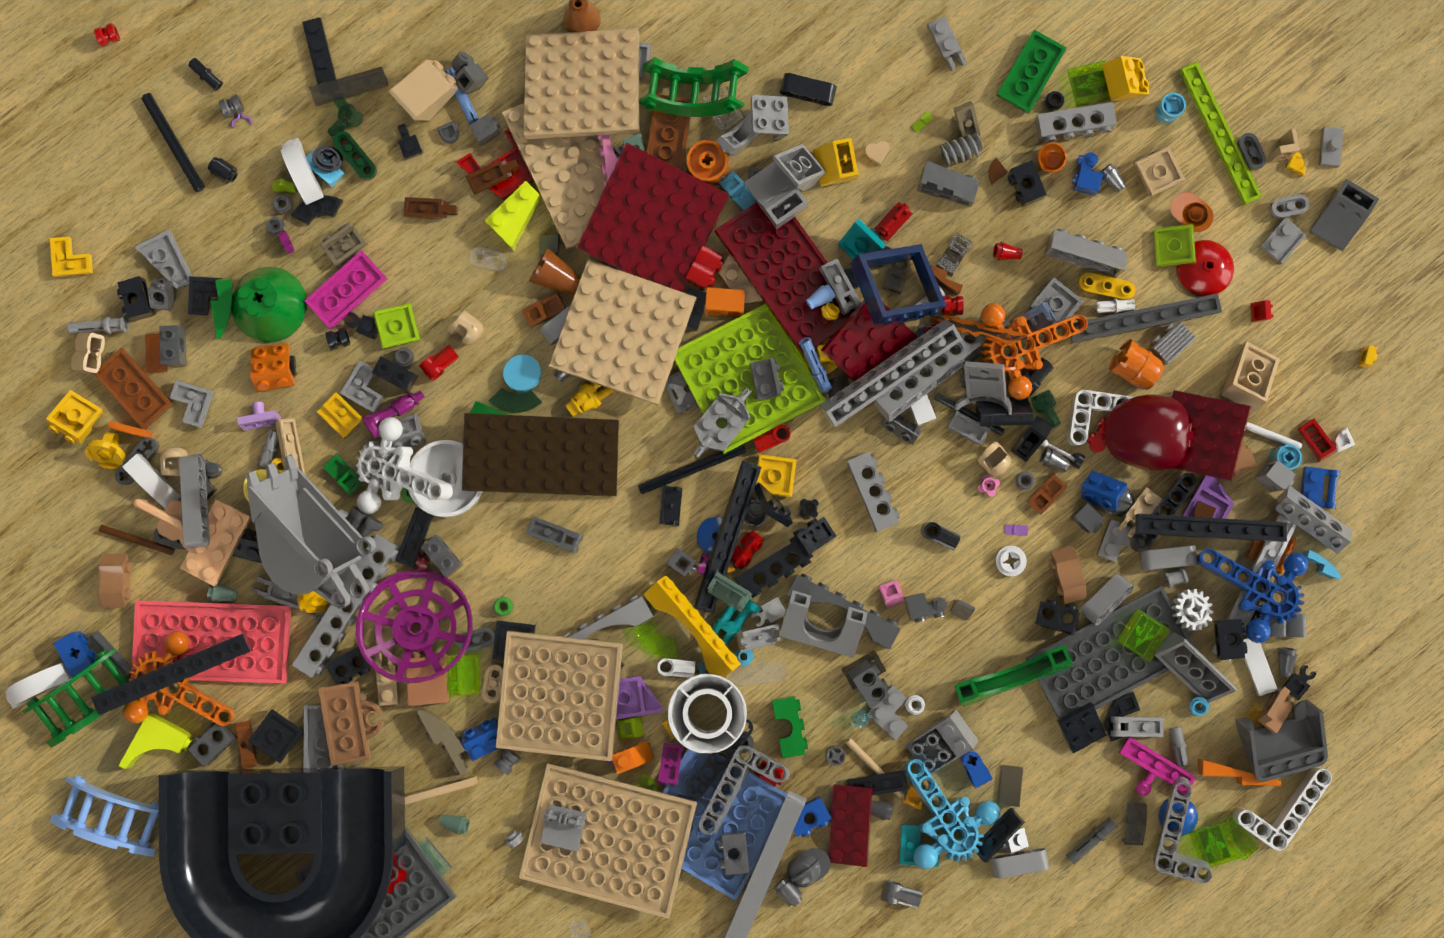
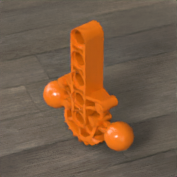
M996 303L986 305L981 312V320L984 324L996 330L999 327L1004 328L1002 323L1005 319V310L1002 306ZM1076 315L1031 332L1026 318L1023 316L1016 317L1008 329L1028 335V338L1015 337V339H1012V336L1008 334L994 333V336L1005 340H1021L1008 346L985 336L984 339L988 343L981 344L983 348H986L985 351L980 352L982 355H986L982 362L988 361V363L1004 364L1005 372L1009 373L1011 379L1008 384V392L1015 399H1025L1031 394L1032 383L1027 377L1021 375L1020 369H1041L1043 363L1038 349L1083 332L1088 325L1087 319L1082 315ZM1074 320L1079 322L1078 329L1073 325ZM1057 326L1062 329L1061 336L1056 333ZM1040 333H1042L1045 337L1043 343H1041L1038 338ZM1022 340L1027 342L1025 350L1021 347ZM1005 346L1010 350L1008 357L1003 352ZM1022 356L1026 362L1023 363V361L1018 357Z
M174 631L165 639L166 651L162 657H158L157 652L152 651L151 656L149 653H145L144 658H137L139 664H132L136 670L129 672V674L135 676L130 678L129 681L174 663L176 656L186 653L189 649L190 640L188 636L183 632ZM189 677L176 683L178 685L177 692L171 691L168 686L125 704L123 715L128 722L134 724L143 722L149 713L147 703L152 699L156 702L155 705L158 707V712L161 715L169 713L177 701L221 726H226L235 719V711L230 706L189 684L188 682L191 678ZM159 691L163 693L161 700L157 697ZM188 692L194 693V702L187 699L186 695ZM204 702L212 704L211 711L204 709ZM222 711L229 713L230 718L228 721L221 719L220 714Z

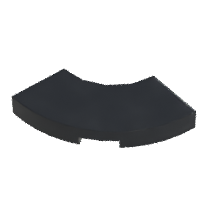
M323 195V198L306 205L305 202H302L295 208L291 216L307 225L320 216L335 218L343 200L334 196Z

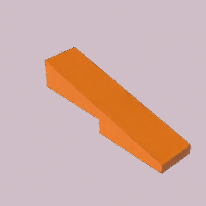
M1198 758V774L1202 776L1236 777V783L1241 785L1281 786L1280 780L1273 779L1261 782L1251 772Z

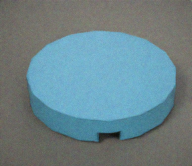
M529 355L512 357L506 363L503 370L506 384L517 392L530 391V389L539 384L542 376L539 363Z

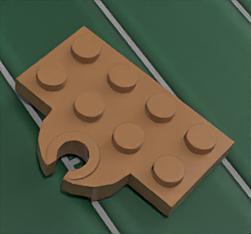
M358 681L319 688L331 766L371 759L368 739L376 736L381 731L384 720H379L376 724H373L369 721V715L371 713H383L381 708L376 703L361 700Z

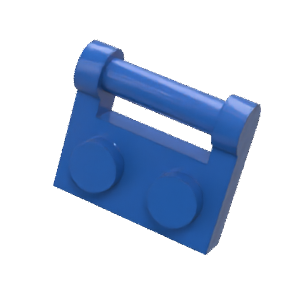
M1305 466L1303 469L1301 494L1321 508L1336 509L1335 494L1337 477H1340V471ZM1324 475L1329 476L1327 502L1322 501Z

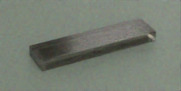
M378 67L311 86L309 91L316 107L389 85L383 67Z

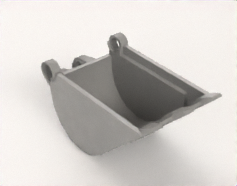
M293 455L285 457L286 470L278 473L274 463L267 464V478L259 481L255 471L246 473L252 523L255 522L259 554L265 571L276 585L284 591L296 595L315 591L338 609H342L350 604L349 594L356 599H360L369 593V585L357 568V565L366 555L375 551L376 543L374 539L370 536L362 537L298 468ZM363 541L369 545V550L364 548ZM356 585L362 588V593L357 591ZM338 595L343 596L344 603L340 602Z

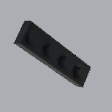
M321 17L303 21L302 24L320 94L325 95L340 91Z

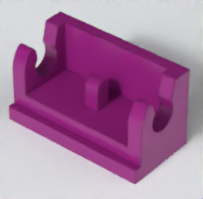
M664 743L658 785L669 784L671 787H675V784H678L683 745Z

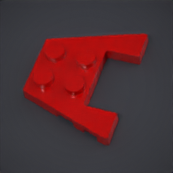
M509 129L505 130L504 134L514 149L487 165L489 166L499 160H505L508 163L515 159L520 169L513 172L512 177L489 188L492 193L502 200L511 196L525 181L529 184L533 182ZM471 153L456 161L457 165L468 174L482 169Z

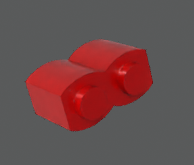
M702 245L686 276V280L707 291L708 287L712 288L716 281L714 275L717 270L721 271L725 263L723 254Z

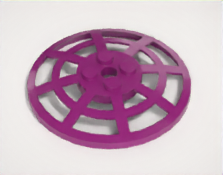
M426 570L400 572L380 582L373 592H369L364 599L356 620L357 643L367 663L382 676L402 683L429 681L452 669L466 652L473 631L471 608L461 589L445 576ZM410 578L427 579L424 590H409L400 593L395 583ZM434 581L441 582L456 593L459 599L449 605L444 598L432 592ZM389 587L394 597L384 605L379 615L368 612L374 599ZM412 596H422L420 605L409 607L404 599ZM430 598L439 602L444 609L434 614L428 608ZM398 603L401 611L395 619L385 617L387 612ZM461 606H464L467 616L466 635L456 634L454 611ZM448 615L451 623L450 633L440 631L439 621ZM365 619L376 622L375 636L378 645L366 649L363 637ZM415 624L421 625V630L417 633L411 632V627ZM382 625L392 627L393 638L385 642L382 639ZM437 639L447 640L443 649L435 655L431 646ZM452 643H464L456 658L448 666L442 668L438 660L447 653ZM397 644L405 649L402 660L393 656L387 649ZM424 650L428 658L427 660L410 662L413 652ZM382 652L390 661L399 665L396 674H390L380 668L371 656ZM431 664L436 672L421 678L403 677L407 667L420 668Z

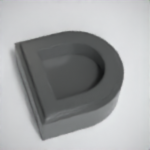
M455 121L437 127L444 142L454 143L458 140L459 130Z

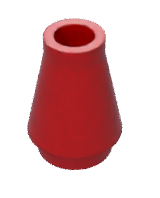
M1004 242L996 243L993 249V257L997 258V260H1021L1023 255V249Z

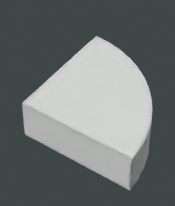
M1347 427L1342 429L1335 438L1336 453L1355 445Z

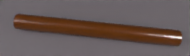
M101 525L99 528L101 533L171 556L175 551V548L105 525Z

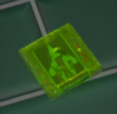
M1105 60L1067 70L1076 107L1110 99L1102 67Z
M1136 608L1116 641L1147 662H1151L1155 652L1169 634L1170 629Z
M1226 820L1189 832L1198 859L1208 862L1211 868L1241 858Z

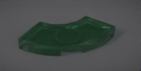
M501 388L488 400L495 407L511 413L527 412L543 403L531 389L528 392L512 393Z

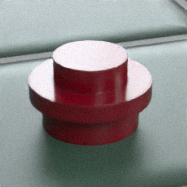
M425 552L422 555L419 554L415 562L419 571H425L430 561Z

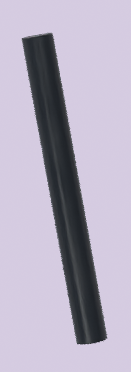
M939 393L935 396L934 400L979 422L976 413L965 407L955 410L956 402ZM986 426L1000 436L1005 431L1000 426Z

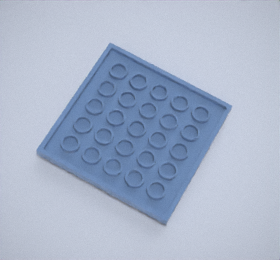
M687 749L681 759L678 784H675V787L667 784L662 792L698 802L682 869L736 901L761 856L787 793L770 785L755 774L748 772L720 829L713 834H704L699 828V822L730 761L706 792L699 798H693L688 794V784L712 753H698ZM719 753L715 755L717 763L725 762L726 758ZM735 767L733 769V776L738 778L741 770ZM711 768L704 769V778H712L714 771ZM700 776L697 777L700 782L696 786H691L693 788L692 793L694 794L695 792H701L700 786L702 783L705 786L708 784L702 781ZM727 784L724 787V793L730 795L732 788ZM717 802L715 810L717 813H720L723 806L720 802ZM707 820L706 828L712 830L714 824L711 820ZM745 830L749 873L726 875V871L721 869L720 858H724V852L719 850L718 839L722 838V833ZM732 848L728 851V855L735 858L739 855V851L736 848Z

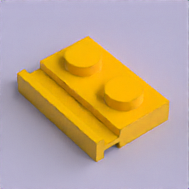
M337 392L317 411L344 439L362 422L361 418H363Z

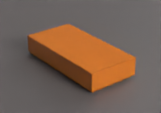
M112 421L108 425L109 429L144 438L152 437L153 432Z

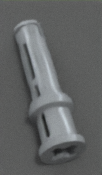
M125 316L112 319L106 317L98 321L69 322L67 329L69 334L80 332H105L112 334V332L118 331L127 333L129 331V321Z

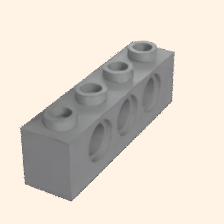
M1113 102L1038 114L1035 118L1038 141L1044 140L1045 143L1053 142L1056 138L1062 137L1064 140L1072 139L1075 137L1074 135L1082 134V137L1090 136L1093 132L1098 131L1102 134L1108 133L1117 125ZM1090 117L1097 118L1099 123H1092ZM1072 120H1077L1080 123V127L1073 126ZM1053 124H1060L1061 130H1056Z
M867 452L848 460L846 463L875 531L878 532L899 523L897 520L900 518L896 508H892L890 501H893L889 490L885 491L883 483H885L883 475L876 470L875 466L878 464L875 456H870V453ZM863 469H869L872 472L870 479L863 478ZM875 486L879 489L877 497L870 495V487ZM879 504H884L887 508L884 515L877 512Z
M1294 488L1285 489L1277 497L1276 511L1335 553L1339 554L1351 542L1352 529Z

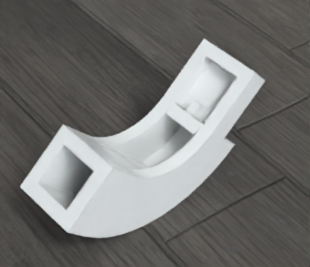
M299 138L288 140L285 144H282L281 153L305 204L307 205L323 198L321 186L308 164Z
M64 662L11 685L5 691L6 699L11 704L12 709H15L34 697L55 689L70 679L71 676Z

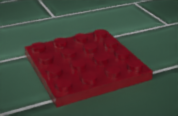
M863 300L821 351L854 382L918 337L903 322L895 321L886 326L885 324L874 325L866 303ZM883 303V305H884V307H885V310H886V311L890 310V309Z
M1174 390L1172 398L1181 403L1187 411L1188 421L1192 423L1194 438L1191 440V447H1187L1186 454L1181 463L1173 469L1232 482L1252 407Z

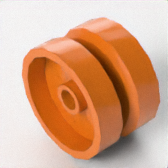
M713 140L697 142L690 148L687 154L688 174L712 186L718 185L728 172L727 153L720 148L719 143Z

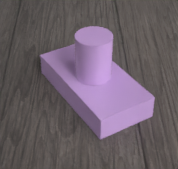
M263 402L252 403L253 415L237 417L238 425L243 431L276 425V420L281 419L276 410L264 412Z

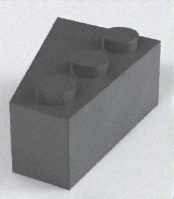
M927 161L923 168L917 191L971 207L974 203L980 181L976 180L973 176L963 175Z

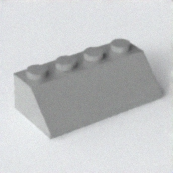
M1057 229L1051 232L1044 255L1114 277H1118L1123 273L1127 264V252L1122 251L1123 248L1118 246L1109 247L1099 240H1086L1085 236L1079 234L1073 236L1064 229Z

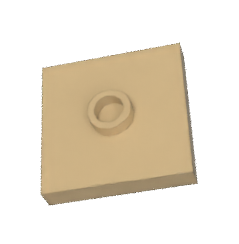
M1169 146L1134 163L1150 197L1186 180Z

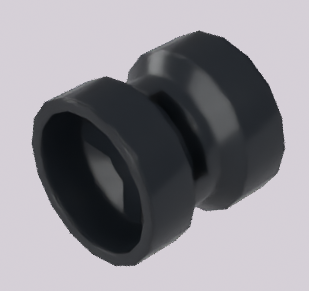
M345 327L338 329L336 332H326L327 343L331 351L336 350L339 346H350L349 335Z

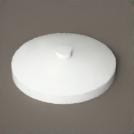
M452 440L432 442L421 448L410 462L411 468L447 482L452 486L453 494L448 500H432L408 490L413 501L422 510L431 515L454 517L463 514L476 504L482 492L461 491L462 443Z

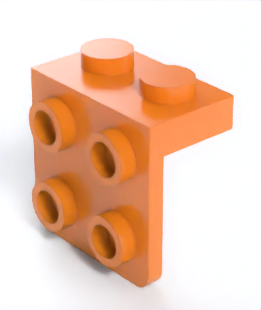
M288 343L255 347L251 350L250 378L256 391L295 386V380L289 368L290 346Z

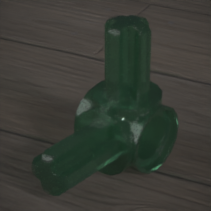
M335 94L333 102L339 109L337 116L339 120L328 129V134L331 137H334L337 132L343 131L346 128L358 127L363 120L362 114L352 104H348L342 94Z
M1050 390L1041 392L1031 398L1037 413H1043L1047 422L1053 426L1052 428L1060 425V420L1053 408L1056 405V401Z

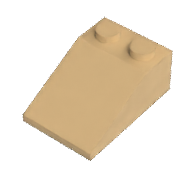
M1246 341L1225 382L1221 395L1235 403L1249 405L1252 407L1251 411L1256 412L1268 400L1280 359Z

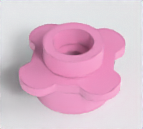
M987 474L983 475L981 485H978V491L985 492L988 496L992 497L996 494L995 490L1000 485V481L990 478Z

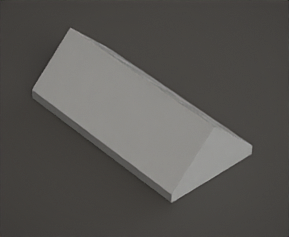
M1174 632L1154 654L1198 697L1205 698L1208 703L1237 691V688L1185 638Z

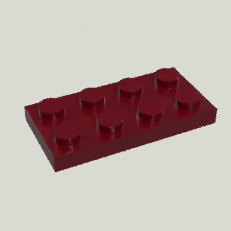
M843 784L833 785L829 844L830 863L860 867L868 866L873 788Z

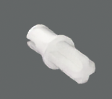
M1113 299V301L1097 302L1096 311L1098 313L1114 312V314L1122 311H1134L1135 304L1132 303H1135L1134 299Z

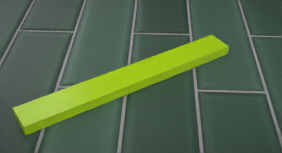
M1198 61L1181 68L1179 73L1242 205L1244 206L1260 199L1262 195Z

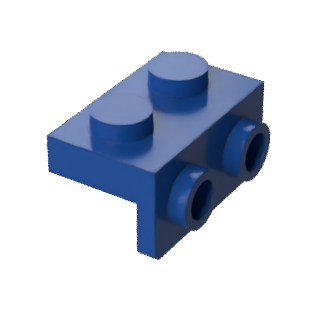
M1091 471L1081 485V496L1087 502L1116 511L1118 509V500L1127 489V483Z
M496 718L485 720L480 725L469 728L461 734L462 745L472 761L499 749L496 748L498 729Z

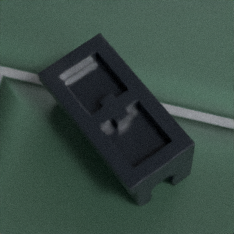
M663 485L659 524L679 526L682 488Z

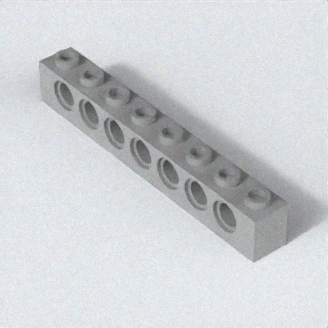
M980 316L979 320L976 321V322L984 323V322L981 320V316ZM1004 320L1002 324L1005 329H1008L1009 324ZM977 326L965 328L972 332H982ZM984 332V333H988V334L994 335V333H992V332ZM960 333L963 340L874 400L875 407L888 422L892 421L961 369L966 361L970 362L981 354L980 352L986 349L981 344L988 343L984 339L985 335L981 334L974 337L970 333ZM972 340L974 343H967L966 341ZM958 351L959 354L954 355L951 352ZM942 362L944 365L938 366L936 363ZM924 373H927V374H929L930 376H928V377H923V376H921V375L924 374ZM909 384H912V385H914L915 387H914V388H907L906 386L909 385ZM899 396L900 398L897 400H893L891 397Z
M944 319L826 400L819 407L827 420L836 427L963 339L955 325Z
M376 534L373 538L376 543L375 551L366 555L357 565V568L369 585V592L371 593L378 585L376 583L380 577L383 578L387 573L389 562L394 561L399 553L397 551L399 546L380 534ZM378 552L383 554V560L380 563H377L375 560V555ZM368 568L373 572V576L370 579H367L364 575ZM349 594L352 605L349 612L345 611L344 608L338 609L331 604L292 666L311 678L317 675L320 676L326 667L324 666L326 660H330L335 654V646L345 638L347 627H351L356 621L357 617L355 615L367 595L356 599ZM338 595L340 602L344 603L343 596ZM336 617L341 620V626L339 628H336L333 625V621ZM325 634H328L331 638L328 645L323 642ZM315 650L320 653L318 661L312 658V653Z

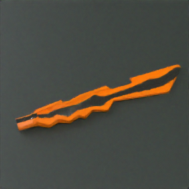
M934 315L930 317V321L936 323L946 319L953 323L957 331L962 334L970 333L974 337L983 334L1008 346L1028 338V335L1025 333L1001 327L996 330L986 327L984 323L961 320L959 317Z

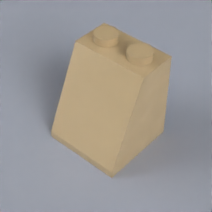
M425 60L394 86L389 93L414 120L430 121L456 93L459 87L455 84L456 80L442 70L443 66L438 61Z

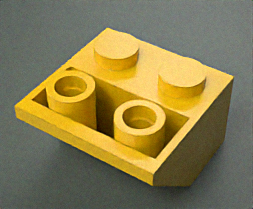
M1120 56L1102 64L1111 101H1125L1150 94L1148 89L1149 83L1145 77V67L1141 58Z
M852 138L831 141L813 149L814 158L827 172L819 180L820 187L857 180L859 174Z

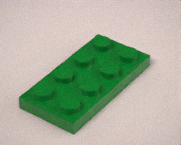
M1033 30L996 96L1029 114L1067 47Z

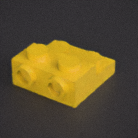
M70 390L48 415L46 421L49 425L48 428L53 433L58 434L61 432L65 435L64 438L68 442L81 444L92 431L94 423L104 412L103 409Z

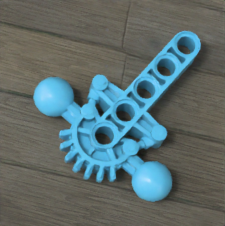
M918 759L907 761L904 764L903 770H905L907 778L932 815L919 825V831L934 837L935 841L933 845L922 844L915 849L913 855L915 864L921 869L933 868L937 863L938 855L944 851L947 853V860L953 858L955 862H959L960 858L962 861H966L967 856L973 858L972 851L975 853L979 852L976 845L982 846V842L978 841V839L984 837L983 834H979L977 828L982 824L986 826L994 825L1000 818L999 806L992 801L981 802L977 807L976 815L969 817L968 805L970 800L967 797H959L949 804L924 763ZM912 763H915L918 767V771L915 774L910 770ZM924 779L929 784L927 790H923L921 787V782ZM934 796L938 797L939 799V805L937 807H934L932 804V799ZM963 812L964 817L960 820L958 816ZM945 813H948L950 816V821L947 824L943 821ZM940 828L944 834L938 835L935 833V830ZM957 829L961 833L959 840L954 838V831Z

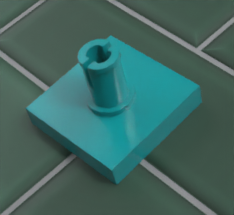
M860 219L851 226L838 242V245L852 259L858 254L882 251L886 246L879 238L878 232L874 234L875 229H869Z

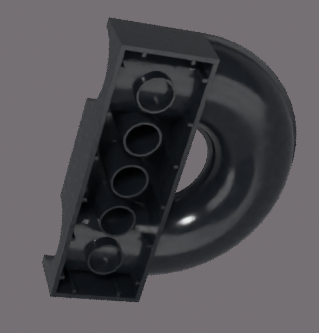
M404 766L176 770L159 775L160 874L168 903L178 922L191 938H361L371 926L381 909L390 885L393 853L405 846ZM314 853L313 865L307 878L295 889L278 894L267 893L254 887L243 875L238 862V854Z

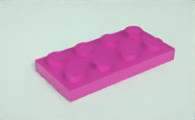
M361 250L311 294L305 302L332 330L386 282L388 278Z

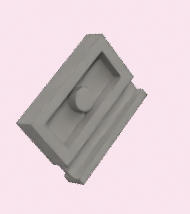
M1285 217L1262 243L1260 248L1270 257L1276 259L1281 265L1307 234L1302 233L1296 225Z

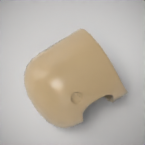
M464 311L448 327L447 331L452 335L455 333L460 334L464 337L462 343L472 345L481 337L483 325L470 313Z
M994 442L977 459V462L991 476H999L1010 467L1011 457L998 442Z
M171 447L161 453V476H180L179 459L183 456H189L185 449Z

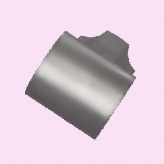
M885 881L881 897L882 901L919 908L922 891L904 887L902 884L894 881Z

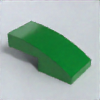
M337 453L322 466L349 495L364 483L358 480L360 476Z

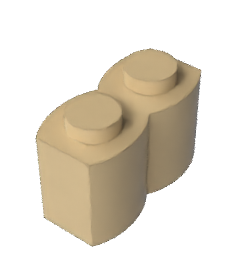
M83 332L77 335L75 340L76 352L71 360L72 370L84 373L98 372L101 365L100 354L105 345L104 336Z

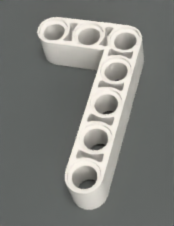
M1081 390L1075 393L1072 397L1067 430L1068 443L1072 446H1079L1086 442L1091 411L1110 413L1116 407L1118 400L1123 402L1133 397L1090 390ZM1079 395L1086 397L1085 404H1081L1078 401ZM1099 397L1105 400L1104 407L1098 405L1097 399ZM1077 413L1083 415L1084 420L1082 423L1076 421L1075 416ZM1074 432L1081 435L1080 442H1076L1073 439Z
M1320 767L1312 768L1272 826L1245 808H1237L1233 812V820L1268 847L1277 851L1284 850L1331 783L1332 775L1326 769ZM1319 772H1322L1323 778L1318 782L1317 775ZM1308 788H1311L1312 794L1307 798L1306 791ZM1297 804L1301 805V810L1299 813L1295 812V806ZM1243 813L1247 814V820L1245 822H1241L1240 817ZM1286 820L1290 821L1288 829H1284V822ZM1262 824L1263 831L1258 834L1257 827ZM1275 836H1279V843L1277 845H1273V838Z

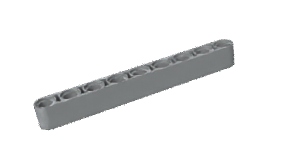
M789 790L725 938H747L807 798Z

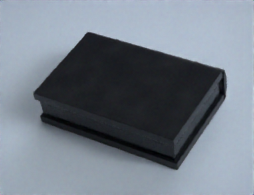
M1028 397L1022 400L1009 398L1012 407L1011 415L1008 414L1004 406L990 401L976 402L977 408H975L980 427L1033 425V411Z

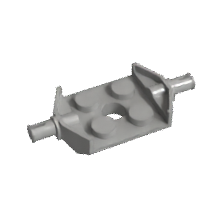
M745 387L739 396L720 393L709 409L694 425L693 428L700 443L692 453L695 455L698 452L697 458L707 448L724 452L751 418L744 404L745 399L751 393L748 388ZM719 418H724L727 421V426L723 429L718 428L716 425V421Z

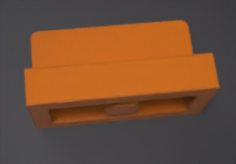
M707 288L705 315L737 318L742 316L744 313L745 291Z

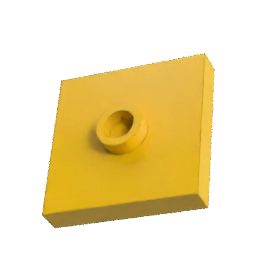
M759 454L757 466L762 468L757 483H761L772 495L792 497L797 459Z

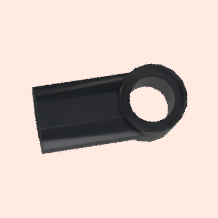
M1043 357L1040 358L1043 363L1041 369H1030L1022 375L1027 377L1032 383V391L1029 396L1039 388L1043 379L1054 368Z
M927 522L921 527V534L924 538L930 539L953 551L960 541L961 535L935 522ZM930 525L935 528L933 536L927 534V528Z

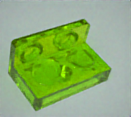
M479 655L462 656L460 661L449 670L451 672V680L449 681L450 691H452V695L480 694ZM451 656L449 664L456 658V656Z

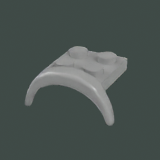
M966 361L964 372L967 394L957 401L955 410H959L969 403L990 401L1004 406L1008 414L1011 415V402L1006 394L1004 364Z

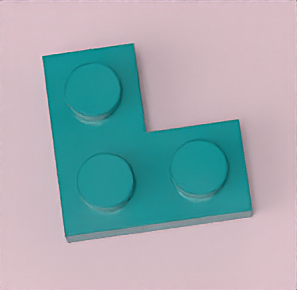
M901 824L900 865H916L913 855L915 849L920 846L921 832L919 831V825ZM939 855L935 867H939Z

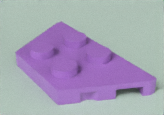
M1204 476L1181 516L1193 517L1194 506L1197 501H1201L1216 508L1213 518L1226 519L1234 503L1226 495L1225 489L1216 478Z
M641 676L620 679L616 719L664 712L663 707Z

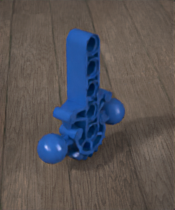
M1205 549L1198 554V565L1245 591L1238 604L1240 611L1257 610L1261 614L1258 619L1251 620L1246 626V635L1252 642L1263 643L1269 639L1271 634L1269 623L1272 618H1276L1278 624H1282L1283 619L1289 622L1291 621L1290 616L1296 618V612L1302 611L1298 605H1303L1304 601L1299 600V598L1304 597L1305 594L1298 592L1302 589V586L1296 587L1292 582L1296 576L1303 575L1308 569V560L1303 554L1298 552L1288 554L1283 561L1285 572L1281 576L1276 573L1277 570L1274 568V563L1271 560L1263 562L1258 571L1254 573L1213 549ZM1203 554L1211 556V563L1203 560ZM1221 563L1228 565V573L1221 571ZM1239 573H1242L1246 576L1245 583L1239 581ZM1271 575L1275 578L1273 583L1270 582ZM1256 583L1263 585L1264 590L1262 593L1256 590ZM1274 593H1278L1281 596L1280 603L1274 601ZM1258 599L1264 602L1261 606H1257L1254 603Z

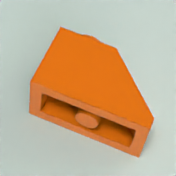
M648 740L615 752L612 755L617 774L654 759Z

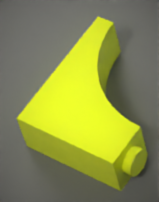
M149 713L142 722L119 766L123 769L132 768L134 763L143 754L153 749H167L176 753L187 751L192 745L191 739L194 734L155 713Z

